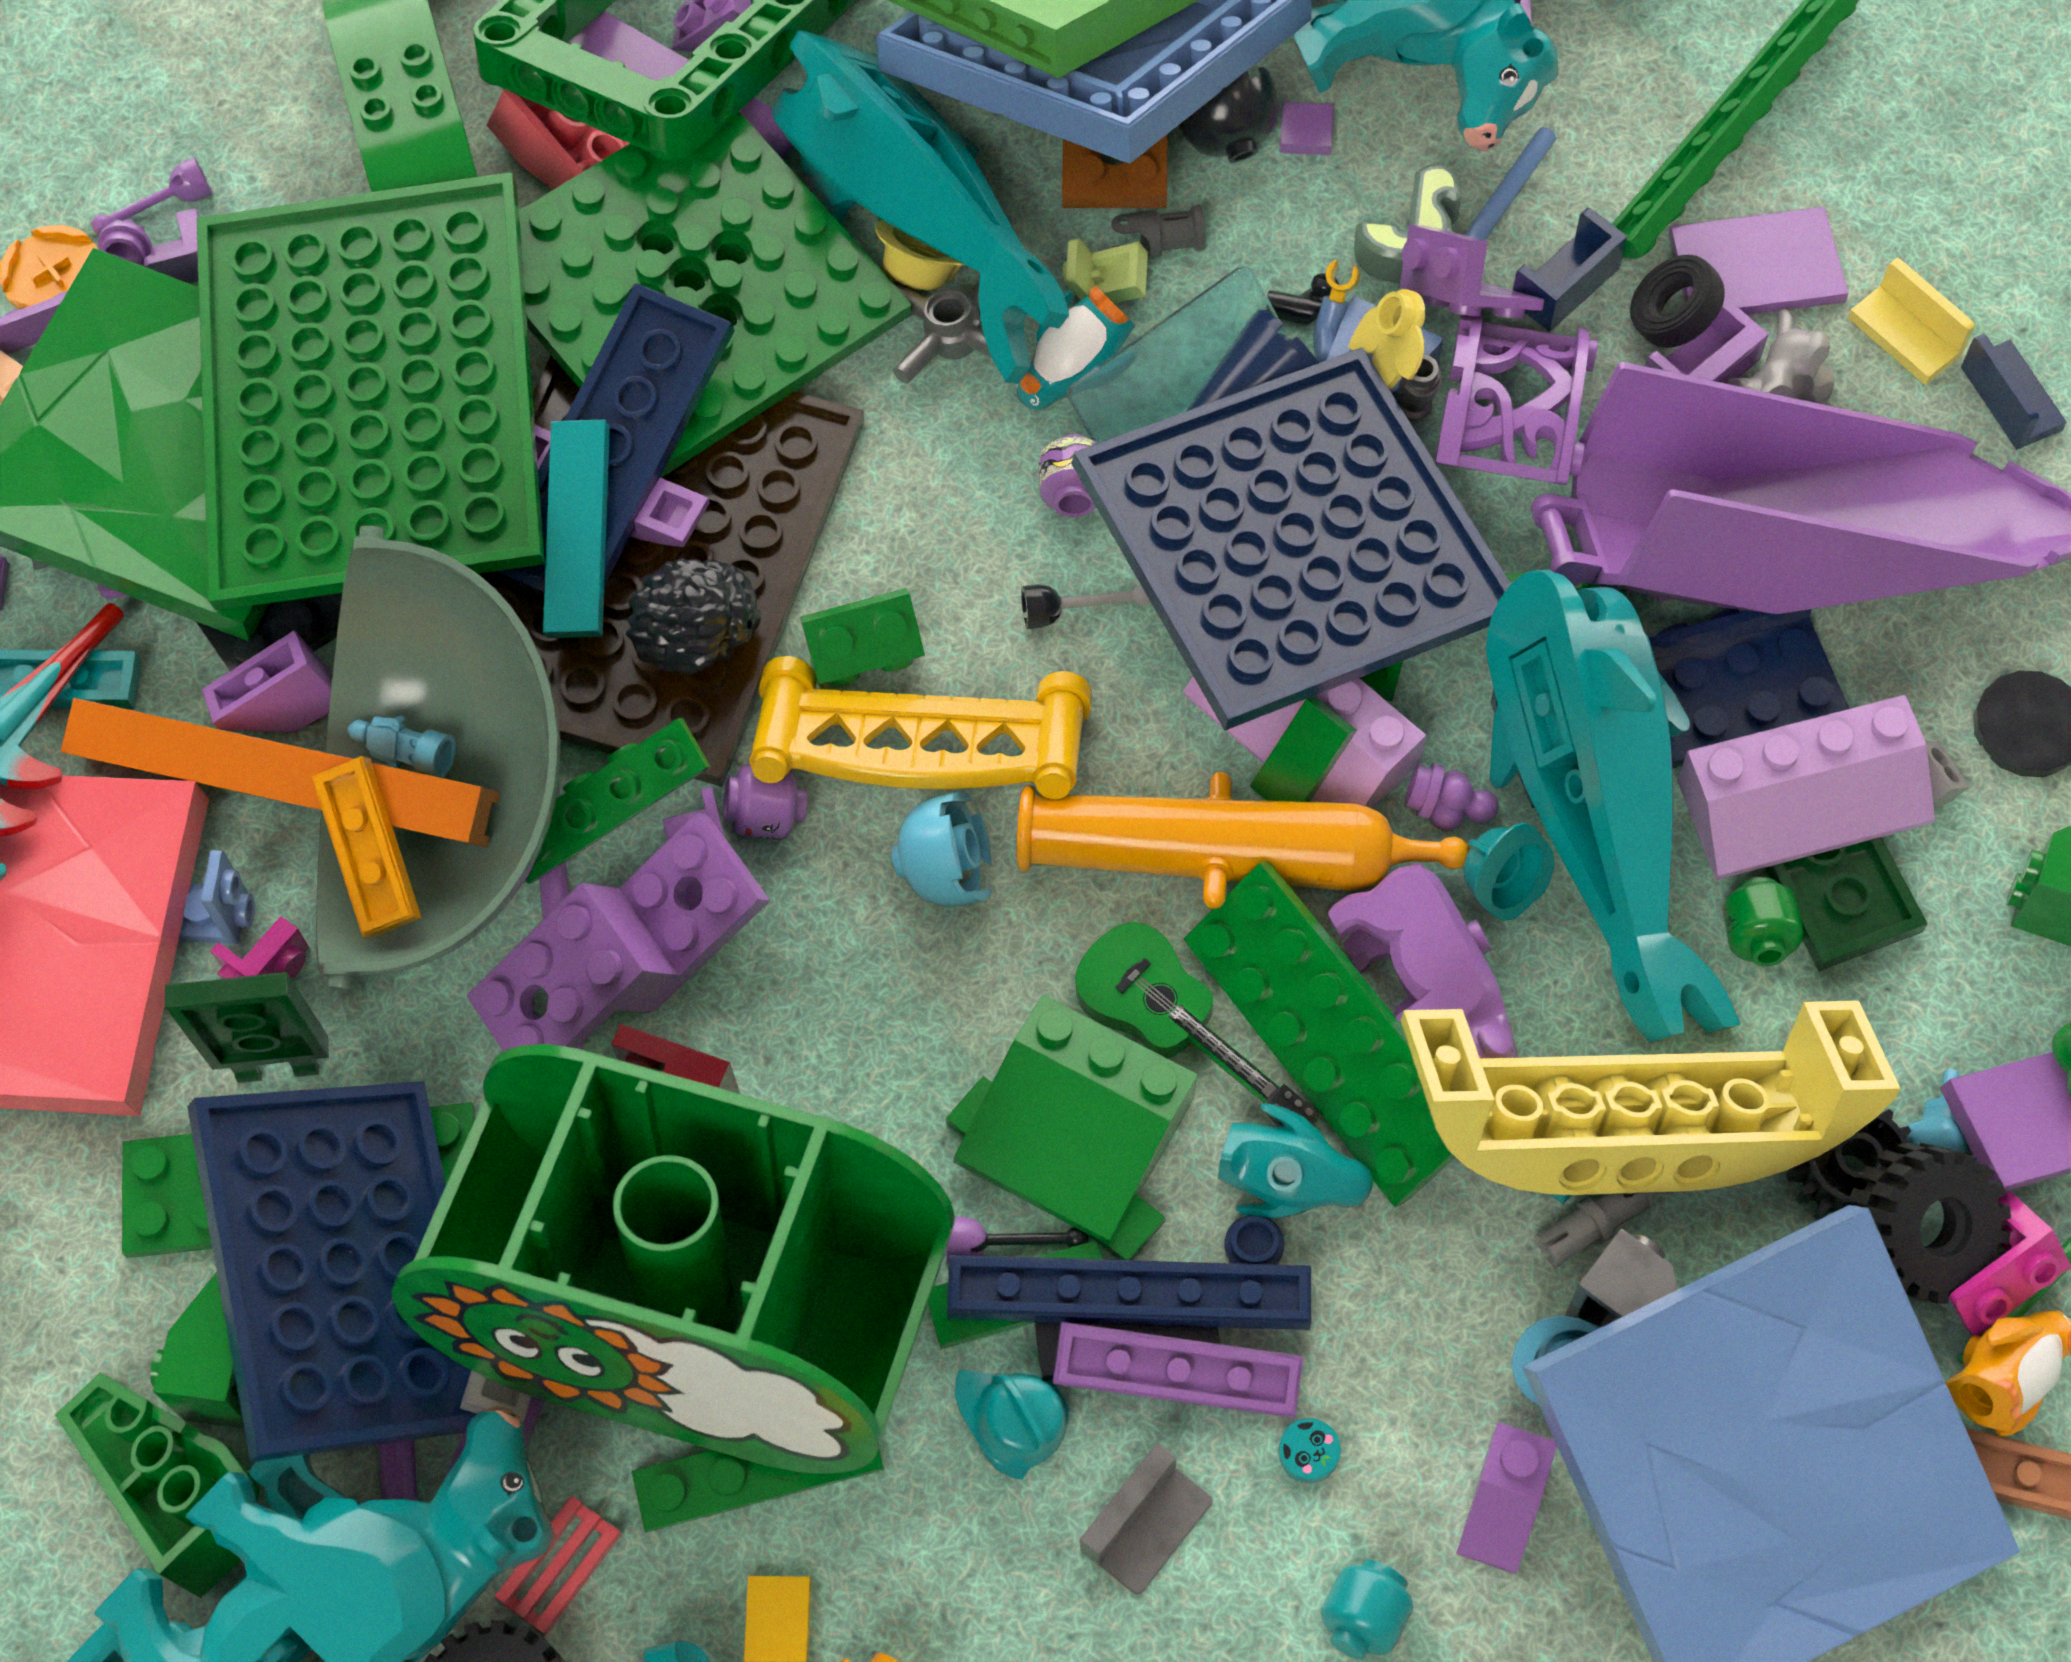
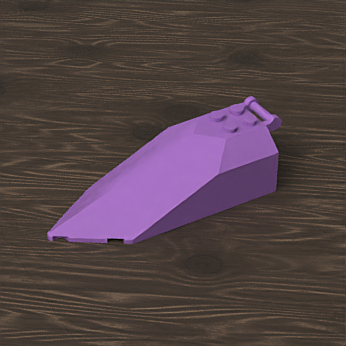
M1620 362L1617 365L1579 440L1580 443H1585L1580 474L1579 476L1573 475L1571 497L1544 494L1537 497L1532 502L1530 508L1535 525L1543 529L1553 559L1550 563V570L1564 575L1574 587L1585 582L1600 585L1601 587L1613 588L1617 591L1626 590L1647 594L1664 601L1673 599L1694 604L1770 614L1789 613L2019 577L2071 559V493L2010 460L2004 470H2001L1973 455L1972 452L1978 443L1962 434L1626 362ZM1565 525L1573 526L1582 553L1574 552Z

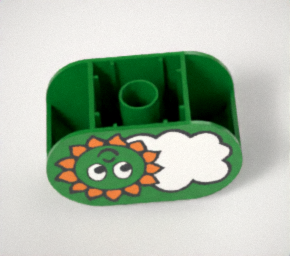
M530 1044L510 1048L495 1057L483 1081L484 1100L414 1261L401 1269L394 1283L392 1298L397 1311L404 1321L425 1341L454 1361L492 1381L538 1399L774 1468L807 1473H841L860 1469L868 1465L874 1459L879 1448L955 1225L952 1203L937 1180L919 1163L893 1145L850 1125L603 1055L559 1045Z

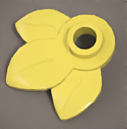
M1408 289L1387 293L1380 300L1377 307L1369 309L1363 316L1348 345L1353 351L1363 347L1367 354L1372 355V363L1389 390L1399 382L1401 376L1412 380L1421 365L1424 354V338L1421 329L1425 321V306L1422 297L1417 292Z

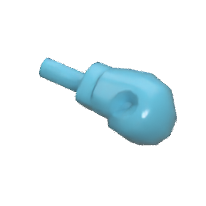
M1953 1069L1945 1070L1942 1085L1949 1079L1959 1077L1958 1071ZM1942 1092L1940 1098L1925 1102L1921 1120L1905 1125L1909 1126L1912 1130L1907 1137L1909 1143L1920 1145V1142L1964 1154L1969 1150V1146Z

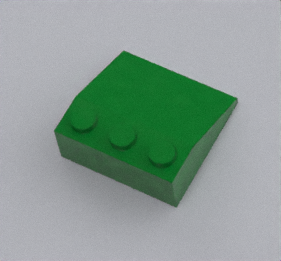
M1042 994L1009 1048L953 1158V1163L1109 1245L1192 1104L1198 1074Z

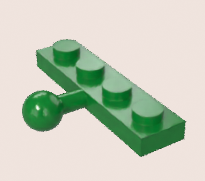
M879 1448L874 1459L868 1465L860 1469L841 1473H807L779 1469L710 1450L631 1472L644 1531L648 1533L883 1471L884 1466Z

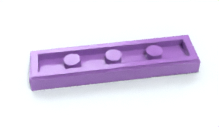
M1061 1322L1053 1384L1295 1418L1303 1356Z

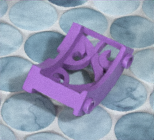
M1481 312V316L1461 314L1450 380L1460 381L1459 389L1450 388L1449 393H1447L1435 463L1567 485L1569 474L1579 476L1585 443L1575 442L1585 374L1586 371H1593L1598 340L1589 339V329L1577 327L1576 336L1570 337L1482 322L1483 312ZM1520 361L1542 374L1551 387L1530 402L1512 410V402L1505 387L1488 375L1507 371ZM1487 399L1492 403L1489 406L1481 407L1476 401ZM1566 402L1565 417L1563 421V419L1554 412ZM1495 405L1498 416L1492 417ZM1523 433L1522 444L1524 450L1533 459H1535L1538 447L1536 441L1540 438L1550 440L1554 448V458L1549 469L1516 464L1513 437ZM1500 443L1501 461L1462 455L1460 452L1478 450Z

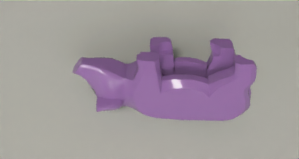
M1420 863L1395 869L1371 891L1350 894L1331 907L1328 916L1340 939L1342 940L1351 934L1343 945L1360 974L1371 964L1392 958L1399 981L1408 995L1407 999L1394 1007L1395 1011L1392 1013L1400 1023L1404 1010L1462 1009L1480 1059L1518 1058L1514 1036L1498 983L1483 956L1492 951L1490 944L1476 920L1465 924L1448 891L1432 871L1426 870Z

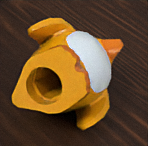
M2059 1310L2038 1311L2030 1316L2017 1318L2005 1317L1998 1319L1982 1336H1972L1963 1354L1965 1369L1945 1382L1955 1405L1978 1425L1995 1429L1998 1436H2009L2024 1429L2037 1415L2044 1396L2055 1387L2060 1379L2062 1359L2071 1354L2070 1318Z

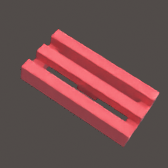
M574 1496L569 1498L551 1522L555 1537L547 1552L534 1560L520 1564L494 1596L499 1602L545 1636L622 1535L619 1529L607 1523L601 1516L588 1509ZM576 1516L580 1518L582 1522L522 1601L515 1597L568 1526ZM595 1529L602 1535L540 1616L533 1611Z

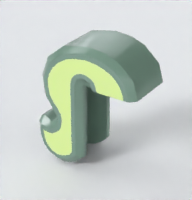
M1432 164L1415 172L1409 224L1426 225L1451 232V224H1455L1458 220L1462 197V182L1454 170L1445 165ZM1370 223L1356 225L1354 240L1356 263L1369 275L1379 280L1400 283L1403 267L1402 251L1407 241L1408 231L1388 225Z

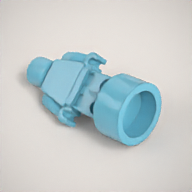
M375 716L371 723L357 719L348 726L350 739L366 744V748L371 756L379 762L387 763L389 767L398 768L402 765L401 762L414 766L415 771L443 778L450 770L455 758L456 741L452 735L432 729L426 730L424 733L412 731L401 724L405 721L403 716H397L396 718Z

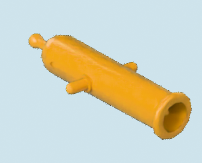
M1222 771L1212 775L1209 784V797L1205 799L1069 794L1061 799H1049L1041 794H1036V789L1033 785H1025L1020 794L1016 841L1017 868L1022 872L1028 871L1032 864L1200 878L1204 881V904L1211 909H1218L1224 904L1228 881L1241 882L1260 862H1270L1289 886L1356 891L1377 885L1385 878L1391 866L1403 862H1435L1448 869H1460L1464 866L1466 855L1470 850L1462 838L1455 836L1446 837L1440 842L1412 840L1401 837L1392 832L1387 818L1379 811L1357 803L1234 800L1231 798V777Z

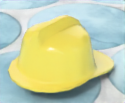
M884 220L876 224L875 232L878 238L885 243L881 270L891 282L898 281L912 290H937L952 281L960 267L965 265L911 237Z

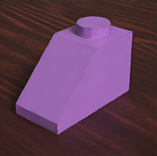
M294 630L204 687L202 692L212 723L219 730L298 732L329 713L332 672Z
M1500 1422L1497 1423L1488 1446L1456 1554L1517 1574L1557 1448L1554 1440Z

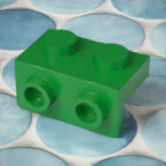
M907 588L800 617L811 658V666L815 672L818 685L826 682L830 686L846 685L858 680L860 673L878 668L886 672L901 670L910 666L914 658L925 656L911 596Z

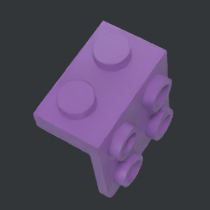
M1409 224L1407 241L1402 251L1403 267L1399 288L1419 293L1424 304L1449 307V312L1470 316H1481L1482 309H1493L1492 314L1518 319L1524 318L1525 310H1543L1544 299L1496 285L1481 283L1488 241L1426 225Z

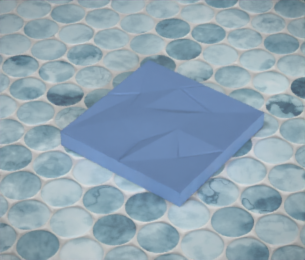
M1198 0L1060 78L910 11L876 36L879 71L992 113H1001L1008 119L1131 163L1220 93L1224 87L1230 85L1311 20L1312 0Z
M1848 1205L1522 1366L1653 1662H1809L1850 1641L1855 1636L1883 1624L2020 1553L1868 1208Z

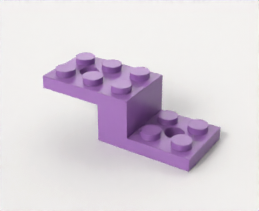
M696 812L620 888L581 882L466 996L503 1052L510 1048L530 1044H548L577 1048L616 1010L650 1013L663 1005L770 902V899L710 816ZM698 879L703 888L702 901L698 907L691 910L686 903L685 894L689 884ZM543 988L548 995L547 1011L541 1018H538L533 1011V999L537 991Z

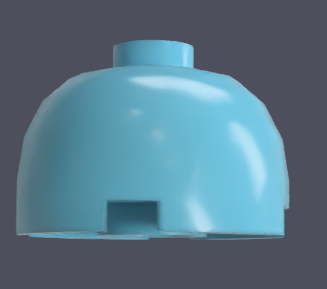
M962 790L939 794L922 801L906 814L900 827L898 845H894L892 848V862L897 875L900 878H906L912 890L923 900L944 907L964 906L983 902L990 896L992 890H981L980 860L982 859L991 865L990 840L981 813L969 814L964 802L973 801V799ZM975 868L969 880L959 884L958 880L963 879L961 871Z

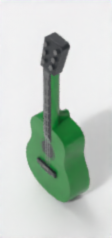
M1138 922L1124 923L1101 936L1085 953L1075 974L1076 997L1080 1007L1094 1021L1108 1028L1133 1035L1144 1047L1167 1059L1174 1057L1190 1044H1193L1262 1103L1285 1107L1303 1116L1313 1126L1318 1122V1111L1285 1084L1281 1087L1278 1086L1207 1026L1213 1012L1212 993L1207 986L1191 977L1183 969L1173 946L1157 929ZM1267 1114L1277 1126H1283V1123Z

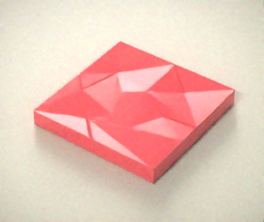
M62 776L60 783L39 789L23 790L0 784L1 799L19 808L32 810L37 814L35 826L17 834L0 837V863H3L7 869L6 876L0 881V1108L140 1116L165 1005V985L169 984L184 918V907L191 886L209 798L195 781Z

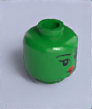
M1757 877L1741 882L1727 896L1722 907L1729 948L1738 958L1753 962L1758 966H1774L1783 962L1787 956L1798 949L1804 937L1797 897L1789 887L1771 878Z

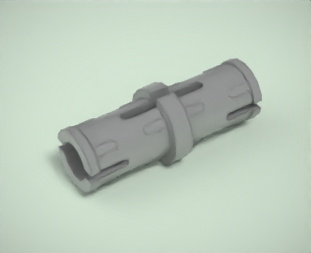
M1650 1192L1602 1194L1594 1200L1586 1197L1576 1204V1211L1544 1232L1536 1234L1534 1236L1535 1243L1542 1253L1547 1250L1550 1252L1551 1255L1547 1257V1260L1556 1269L1562 1265V1262L1598 1240L1600 1244H1603L1611 1239L1614 1229L1645 1209L1648 1210L1654 1206L1653 1196Z

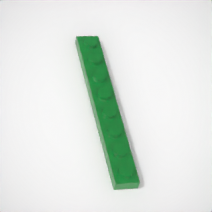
M1803 0L1612 222L1613 226L1627 236L1622 258L1637 259L1646 255L1655 247L1656 238L1670 222L1676 220L1684 213L1686 209L1685 204L1699 188L1712 180L1715 175L1714 170L1728 154L1741 146L1744 141L1743 136L1757 120L1769 113L1772 109V102L1785 87L1798 79L1801 74L1800 69L1813 54L1826 46L1829 41L1828 36L1841 21L1854 13L1856 3L1859 0Z

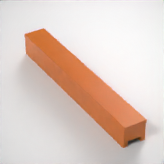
M73 698L60 751L91 760L185 781H195L203 785L322 811L312 776L353 760L348 757ZM372 763L392 827L488 847L490 837L485 835L492 802L498 803L500 792L481 786Z

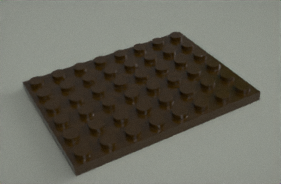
M551 355L532 396L534 424L548 431H551V421H564L580 390ZM794 391L663 476L662 479L708 497L709 505L684 547L663 545L629 537L604 586L603 637L547 638L543 633L544 596L493 575L492 572L478 573L512 607L530 634L541 656L556 705L560 740L612 754L628 744H640L677 718H683L711 766L693 779L723 787L758 697L764 666L774 656L863 427V410ZM681 558L687 560L694 558L702 563L705 560H718L737 567L752 582V588L757 597V607L761 611V623L755 630L753 638L746 645L736 647L730 661H717L714 667L697 671L696 674L687 675L677 671L672 673L664 672L657 669L652 663L642 662L639 659V654L635 651L632 641L626 637V631L631 628L627 618L634 614V611L629 606V600L636 591L645 588L643 585L645 575L653 574L666 561L675 562Z

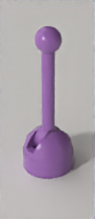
M195 157L179 163L172 170L168 187L109 216L103 214L95 216L91 223L92 229L100 235L102 229L115 220L123 221L172 196H176L186 202H195L214 193L207 184V178Z

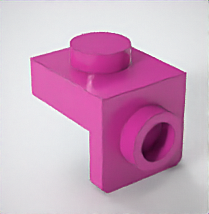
M280 916L243 959L219 942L210 952L222 967L217 972L220 979L287 972L290 978L293 979L304 966L306 961L305 952L310 947L299 929Z

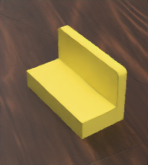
M1899 258L1888 264L1880 287L1853 307L1848 316L1849 320L1925 386L1963 355L1975 327L1974 322Z

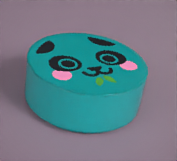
M1304 1418L1293 1422L1282 1434L1279 1444V1459L1283 1469L1292 1478L1304 1483H1316L1329 1477L1336 1469L1341 1453L1340 1441L1333 1428L1327 1423L1314 1418Z

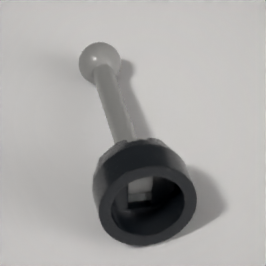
M1034 584L1021 587L1023 614L1027 612V618L1024 617L1026 629L1043 628L1052 625L1059 618L1062 609L1132 601L1140 606L1150 603L1141 584L1137 585L1132 591L1061 598L1055 589L1047 585Z

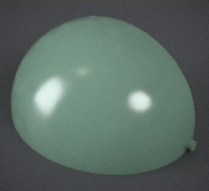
M376 526L360 527L359 536L354 538L349 554L336 637L325 753L352 759L364 756L371 758L372 763L388 766L387 763L379 762L373 758L366 748V744L351 740L348 726L357 719L371 723L375 716L384 718L403 716L405 721L401 724L407 729L419 733L432 729L452 735L455 738V758L450 770L443 777L444 779L481 786L500 792L498 803L492 802L485 831V835L490 837L487 848L393 827L422 918L371 939L362 937L329 830L321 811L316 903L317 965L319 973L328 976L327 987L335 989H351L352 978L357 977V975H381L401 972L433 962L455 951L476 937L493 922L513 899L529 875L542 849L552 820L560 776V733L551 684L541 656L530 634L512 607L495 588L459 561L430 548L408 542L386 540L383 538L384 529ZM401 762L402 765L398 767V769L417 772L414 766Z

